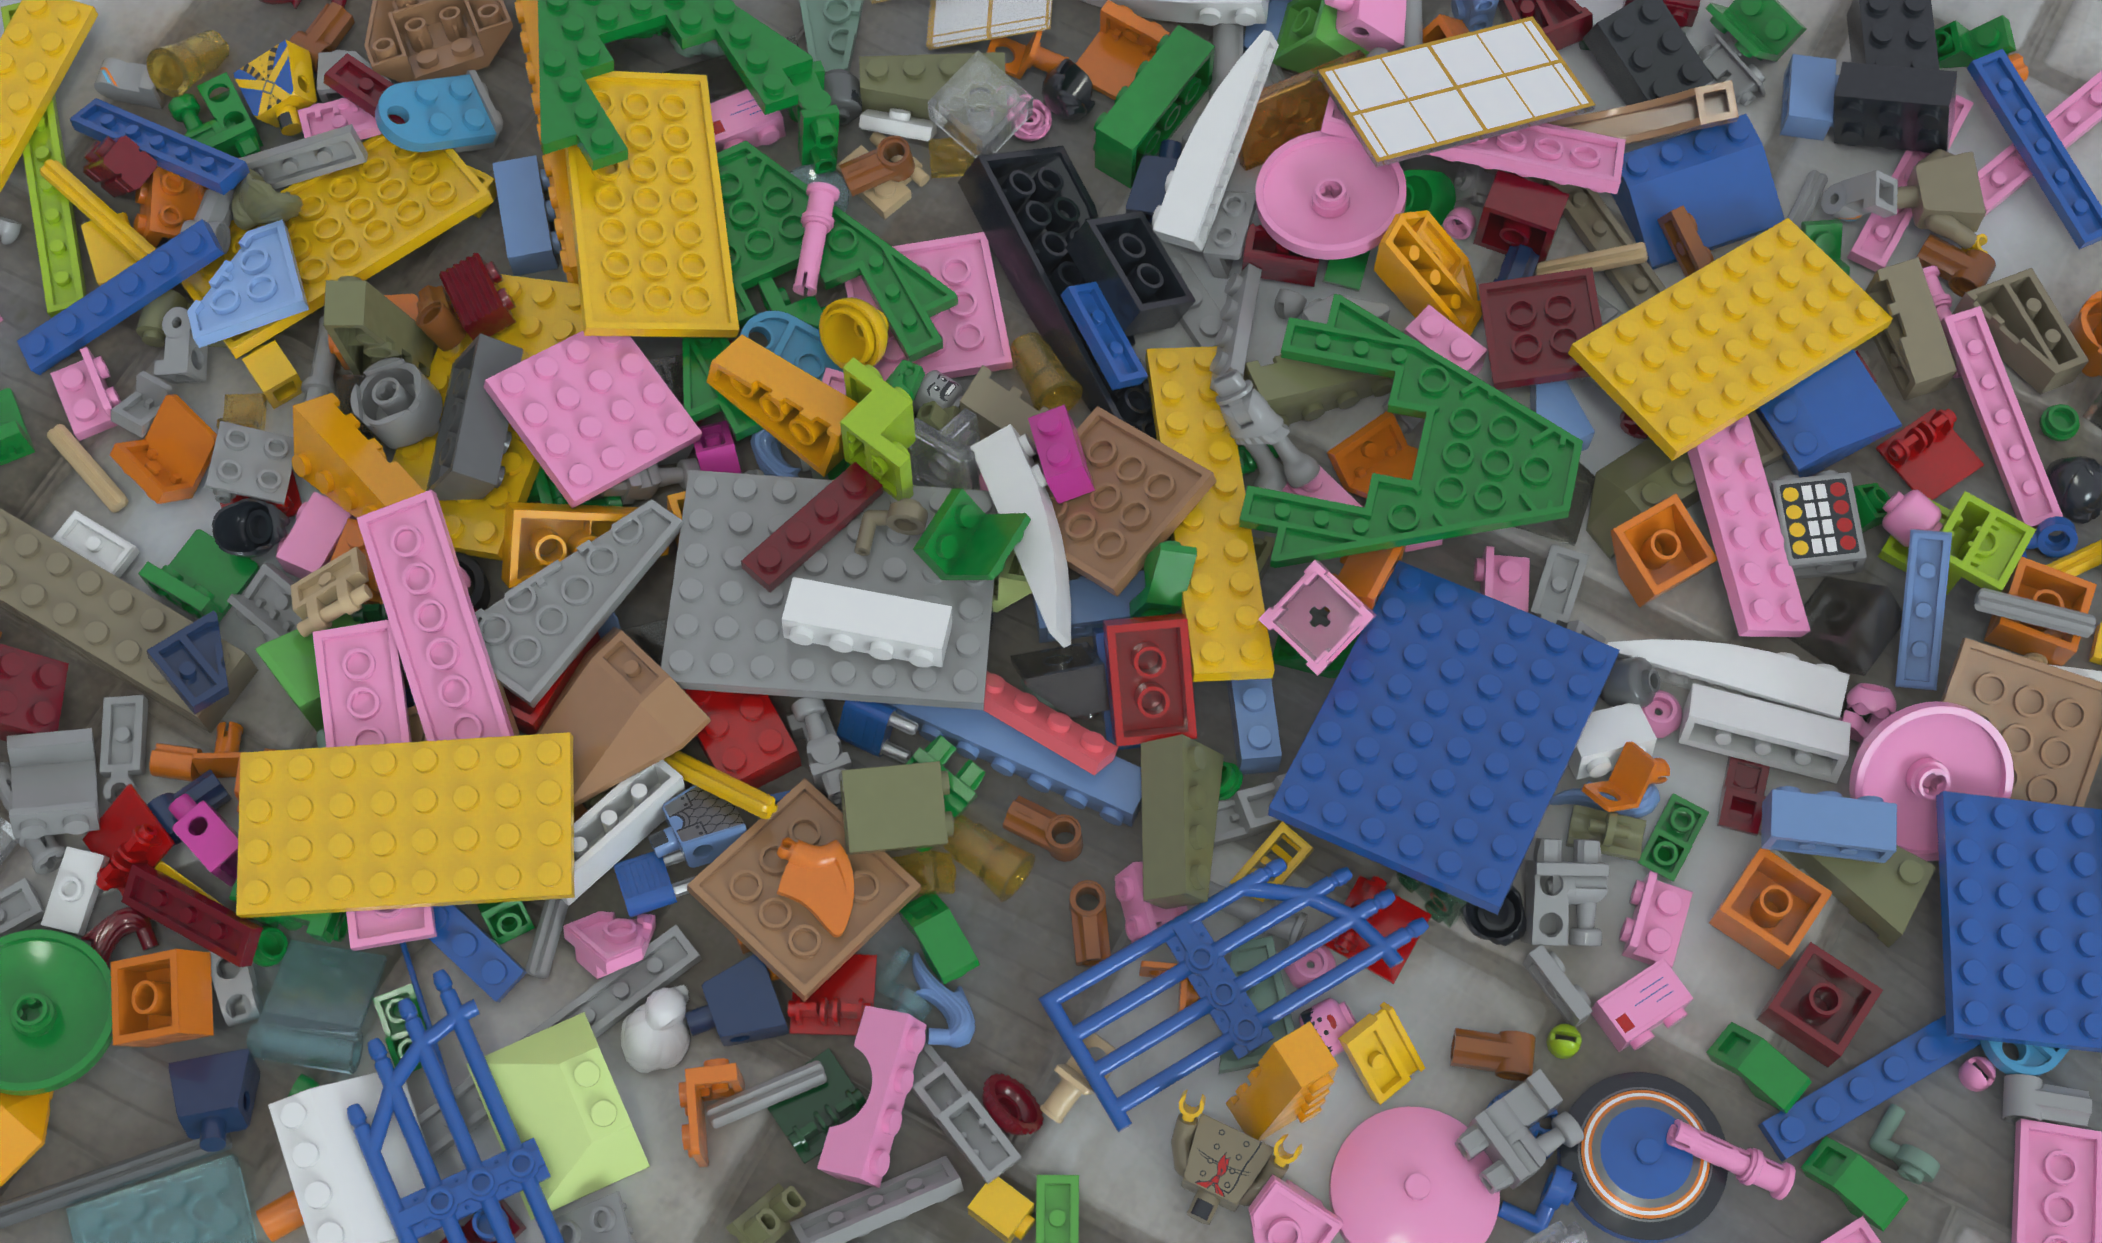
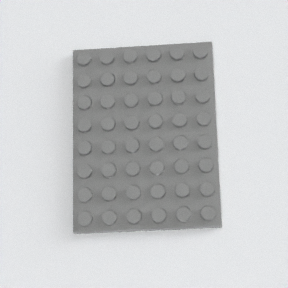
M689 470L682 515L684 524L680 529L661 668L682 689L984 710L994 579L941 580L913 550L923 533L919 535H905L892 530L888 526H876L869 555L862 556L855 553L854 549L864 512L867 510H889L890 505L897 502L896 499L883 490V494L770 593L742 569L741 560L833 480ZM913 486L914 495L910 499L918 501L928 512L925 530L952 488ZM964 489L985 514H998L989 491ZM797 577L952 606V628L943 666L922 668L905 660L894 658L879 660L868 653L857 651L842 653L831 649L829 646L814 643L799 645L790 639L784 638L782 616L792 578Z

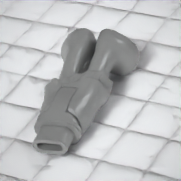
M1237 369L1231 370L1212 380L1211 384L1218 394L1216 402L1220 406L1222 416L1230 431V437L1235 439L1237 445L1245 446L1259 469L1260 473L1253 486L1282 491L1287 481L1291 487L1298 488L1309 483L1318 475L1320 466L1317 461L1299 451L1287 437L1290 430L1284 424L1283 418L1275 413L1264 397L1253 388V383L1250 380L1244 381ZM1266 444L1274 447L1283 465L1275 458Z

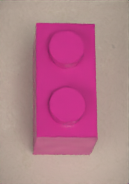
M1065 405L1029 417L1028 421L1044 476L1058 504L1095 491L1077 429Z

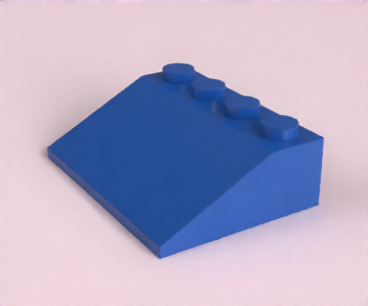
M1747 114L1740 115L1737 122L1691 131L1624 153L1621 183L1617 194H1612L1636 243H1645L1648 253L1647 262L1653 270L1678 262L1657 219L1684 205L1687 213L1694 217L1698 227L1697 233L1703 245L1710 251L1755 236L1757 233H1763L1785 220L1763 144Z
M1854 349L1754 410L1784 452L1782 457L1793 475H1798L1799 478L1813 476L1902 427V423Z

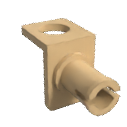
M1096 1033L1083 1040L1087 1049L1098 1047L1106 1055L1116 1050L1115 1047ZM1073 1056L1070 1057L1066 1064H1058L1055 1067L1054 1071L1059 1074L1061 1081L1040 1107L1043 1113L1059 1124L1064 1121V1117L1081 1094H1095ZM1112 1072L1104 1076L1106 1080Z

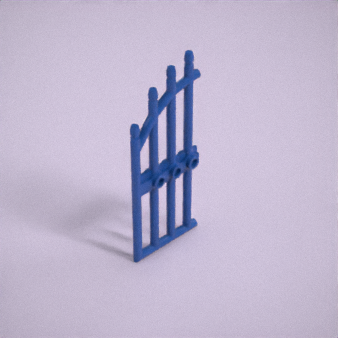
M1278 858L1267 863L1264 868L1260 867L1209 897L1208 902L1199 903L1041 996L1038 1000L1116 1130L1120 1132L1132 1125L1126 1112L1231 1049L1238 1060L1259 1049L1274 1039L1268 1027L1380 959H1383L1390 969L1400 964L1404 959L1397 952V949L1409 943L1413 937L1417 938L1429 928L1426 920L1423 917L1409 922L1407 927H1401L1384 937L1366 919L1378 913L1379 909L1388 907L1396 900L1391 889L1381 891L1374 895L1373 899L1369 898L1356 907L1351 908L1326 896L1334 891L1335 887H1341L1353 877L1347 866L1337 869L1331 873V876H1325L1307 888L1267 883L1270 878L1281 875L1287 869L1284 860ZM1243 896L1283 901L1214 942L1202 923L1204 919ZM1307 906L1335 918L1238 977L1235 976L1224 958L1226 954ZM1351 928L1370 945L1368 948L1259 1013L1246 993L1247 990ZM1167 944L1178 962L1177 965L1078 1024H1072L1061 1005L1062 1003L1160 945ZM1188 978L1200 1000L1095 1062L1083 1039ZM1205 1015H1211L1222 1033L1221 1036L1118 1098L1116 1097L1105 1079V1075Z
M444 969L436 971L433 974L434 985L437 991L441 993L440 998L447 1015L428 1030H425L421 1018L417 1016L416 1006L411 999L405 998L399 1001V1013L402 1020L406 1022L405 1027L412 1044L394 1068L391 1059L387 1057L388 1052L383 1042L379 1038L370 1040L367 1043L368 1052L371 1060L375 1061L374 1067L383 1086L372 1125L370 1126L366 1122V1114L358 1103L347 1108L348 1120L350 1125L354 1126L353 1132L399 1243H419V1238L442 1228L448 1243H468L458 1220L483 1209L496 1242L516 1243L499 1201L524 1191L545 1242L565 1243L539 1184L551 1178L535 1139L532 1138L523 1143L521 1142L469 1022L470 1019L480 1014L474 999L462 1005L456 990L452 988L453 983L448 973ZM453 1030L456 1033L506 1151L484 1161H481L433 1048V1045ZM419 1062L423 1067L465 1166L464 1170L443 1180L439 1176L402 1088ZM393 1112L425 1188L403 1198H400L381 1153Z

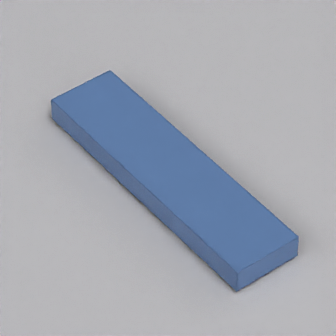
M1910 530L1895 687L1937 690L1952 532Z

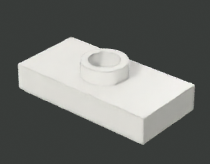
M897 108L890 109L889 113L867 109L860 115L859 128L862 130L923 141L931 140L936 135L938 121L911 117L910 111Z
M76 510L52 538L118 578L123 575L140 553L135 545Z
M67 846L41 925L84 936L100 890L96 885L97 872L108 865L110 858L105 855Z

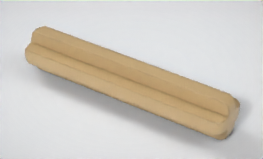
M1639 242L1543 261L1537 264L1536 274L1543 275L1590 267L1593 268V272L1644 263L1648 260L1647 248L1645 243Z
M57 424L47 432V438L111 512L117 513L127 506L128 498L65 425Z

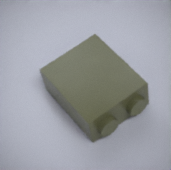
M940 761L841 770L839 773L847 855L944 846L948 844V836L954 835L952 812H945L944 795L950 794L949 775L947 770L941 771Z

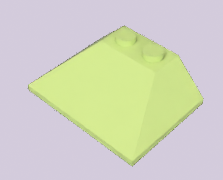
M585 1012L484 1056L521 1142L523 1143L532 1138L535 1139L551 1178L539 1184L551 1211L650 1167ZM467 1063V1067L477 1088L479 1096L482 1100L484 1108L487 1112L491 1125L494 1129L501 1149L504 1152L506 1151V1149L502 1143V1140L499 1136V1133L496 1129V1126L493 1122V1119L490 1115V1112L487 1108V1105L484 1101V1098L481 1094V1091L478 1087L469 1064ZM521 1191L520 1194L531 1220H534L535 1217L524 1191Z

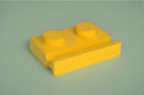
M1385 1002L1379 1005L1381 1009L1374 1015L1369 1013L1338 1038L1370 1098L1379 1105L1411 1080L1410 1075L1415 1071L1419 1070L1422 1072L1425 1069L1394 1008Z

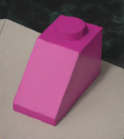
M722 421L699 427L702 435L700 440L694 443L700 470L741 473L728 423Z

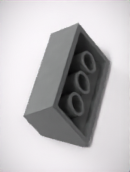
M479 334L453 362L426 491L432 490L436 492L438 500L483 499L494 488H499L505 474V467L501 466L502 456L509 448L512 433L507 431L509 422L484 389V383L486 379L521 362L522 348Z

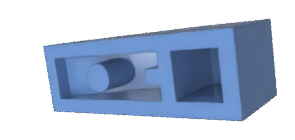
M1567 381L1530 385V409L1583 441L1581 451L1588 449L1595 431Z

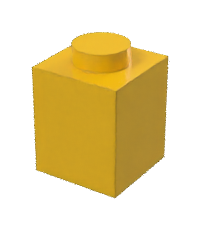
M276 340L267 345L256 347L248 356L242 359L273 410L303 393L301 391L302 381Z
M997 1177L990 1184L985 1183L967 1207L968 1215L1005 1243H1011L1015 1237L1022 1240L1036 1221L1031 1216L1034 1212V1203L1000 1177Z

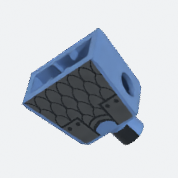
M694 785L664 803L662 810L669 827L648 836L657 858L680 849L688 866L695 868L712 863L747 829L734 804Z

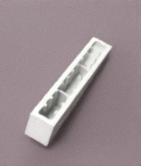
M1080 0L1098 7H1103L1107 0ZM1110 0L1117 5H1124L1130 8L1134 14L1140 17L1208 26L1217 24H1240L1243 26L1266 24L1269 0Z
M1263 30L1217 88L1195 124L1178 159L1175 170L1169 172L1165 182L1166 194L1163 203L1156 207L1152 218L1153 231L1162 241L1203 252L1279 46L1270 31Z
M1009 424L970 446L998 514L1026 513L1031 518L1029 525L1024 531L1022 540L1013 549L1049 633L1065 648L1071 645V597L1068 565L1062 534L1052 501L1045 488L1048 484L1042 466L1039 463L1035 465L1032 456L1037 454V451L1026 433L1020 436L1013 426Z
M1656 639L1607 643V645L1620 650L1617 659L1628 657L1645 658L1652 668L1658 672L1660 682L1688 690L1695 683L1836 720L1841 715L1850 674L1839 672L1836 667L1829 664L1815 665L1801 661L1799 657L1791 653H1773L1733 644L1695 640Z

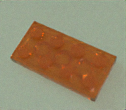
M1357 50L1263 88L1238 155L1240 165L1246 171L1265 163L1276 149L1286 142L1307 133L1321 131L1331 89L1318 70L1364 59L1366 55Z

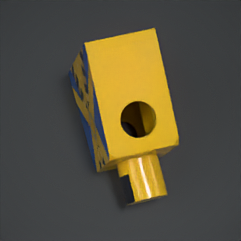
M285 39L233 74L253 115L258 120L274 127H280L283 135L292 136L302 131L298 110L316 104L317 96L309 50Z

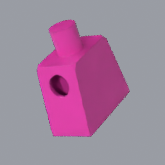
M189 794L179 796L171 803L168 809L178 820L173 825L172 830L210 873L231 887L237 878L238 833L205 801L197 804Z

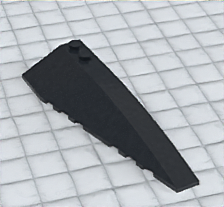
M1064 146L977 156L960 178L958 184L1017 296L1057 363L1091 412L1098 406L1157 440L1155 423L1151 413L1150 392L1145 391L1143 382L1135 386L1116 390L1111 389L1061 297V294L1067 287L1086 283L1065 247L1086 220L1098 217L1095 204ZM1134 335L1126 336L1133 347L1136 344Z

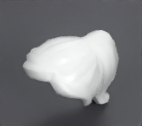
M685 985L671 988L663 987L662 989L655 990L647 997L645 1004L636 1008L633 1013L624 1019L621 1031V1047L626 1062L638 1072L649 1073L658 1069L675 1067L686 1054L690 1044V1035L685 1017L689 990Z

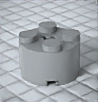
M397 357L380 360L363 372L366 377L360 386L354 385L351 393V408L354 414L387 447L397 449L409 446L425 437H431L439 431V419L443 406L442 397L437 388L414 364L405 362L404 359Z

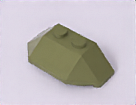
M1648 438L1596 472L1586 531L1609 559L1615 556L1611 536L1612 529L1674 494L1678 495L1686 509L1701 500L1688 453L1686 452L1672 461L1651 438Z

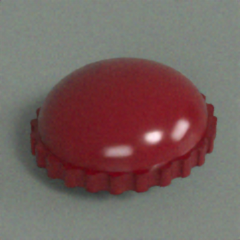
M995 1073L986 1079L982 1093L983 1107L1001 1130L1013 1135H1026L1028 1133L1031 1135L1043 1125L1042 1121L1044 1120L1043 1112L1040 1109V1105L1036 1102V1098L1031 1095V1092L1022 1083L1020 1084L1016 1079H1012L1009 1075L1005 1076L1003 1073Z

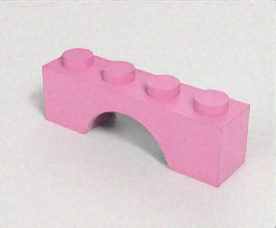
M865 1006L854 1046L865 1055L872 1071L871 1091L865 1105L856 1116L843 1124L829 1127L817 1169L837 1179L880 1188L882 1178L889 1169V1154L894 1136L898 1133L902 1124L901 1112L906 1095L913 1086V1071L917 1057L925 1045L926 1024L908 1013Z

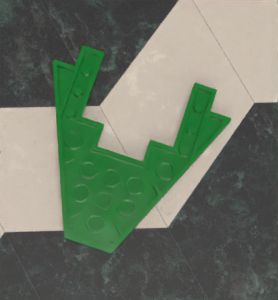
M538 0L541 151L545 155L577 144L593 171L628 160V148L585 81L586 79L614 71V59L605 47V43L664 25L667 26L682 50L716 40L764 115L798 105L799 93L788 77L811 70L813 58L810 54L736 6L732 0Z
M747 141L717 153L739 329L743 328L749 319L757 315L744 290L758 285V281L770 276L774 278L798 267L805 230L801 223V216L807 210L809 199L806 194L807 185ZM834 205L832 217L835 220L834 227L826 234L819 278L825 289H831L861 276L877 307L887 317L889 328L908 361L914 362L943 349V340L930 317L958 305L956 293ZM682 337L684 409L693 421L697 422L721 411L736 441L763 430L764 428L706 382L712 360L730 345L728 338Z
M1334 294L1327 324L1289 317L1281 348V358L1394 378L1387 412L1425 419L1412 480L1372 473L1365 508L1248 485L1239 519V527L1277 534L1270 567L1280 568L1309 563L1314 560L1320 561L1568 518L1583 445L1581 439L1340 294Z

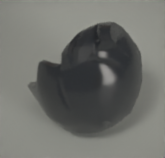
M1064 59L1046 75L1042 84V95L1045 104L1056 116L1065 120L1076 121L1085 117L1095 105V101H1091L1093 85L1089 76L1070 59Z
M2086 456L2066 457L2050 463L2045 472L2058 505L2065 516L2073 522L2081 524L2088 523L2092 519L2097 518L2102 510V466L2096 459Z
M246 498L218 510L212 521V532L216 544L222 551L243 558H254L268 553L274 545L286 536L285 527L289 525L291 520L273 504L266 503L260 499Z
M1511 885L1498 915L1460 899V917L1466 927L1476 937L1489 940L1496 945L1506 946L1524 936L1527 920L1521 894L1513 885Z

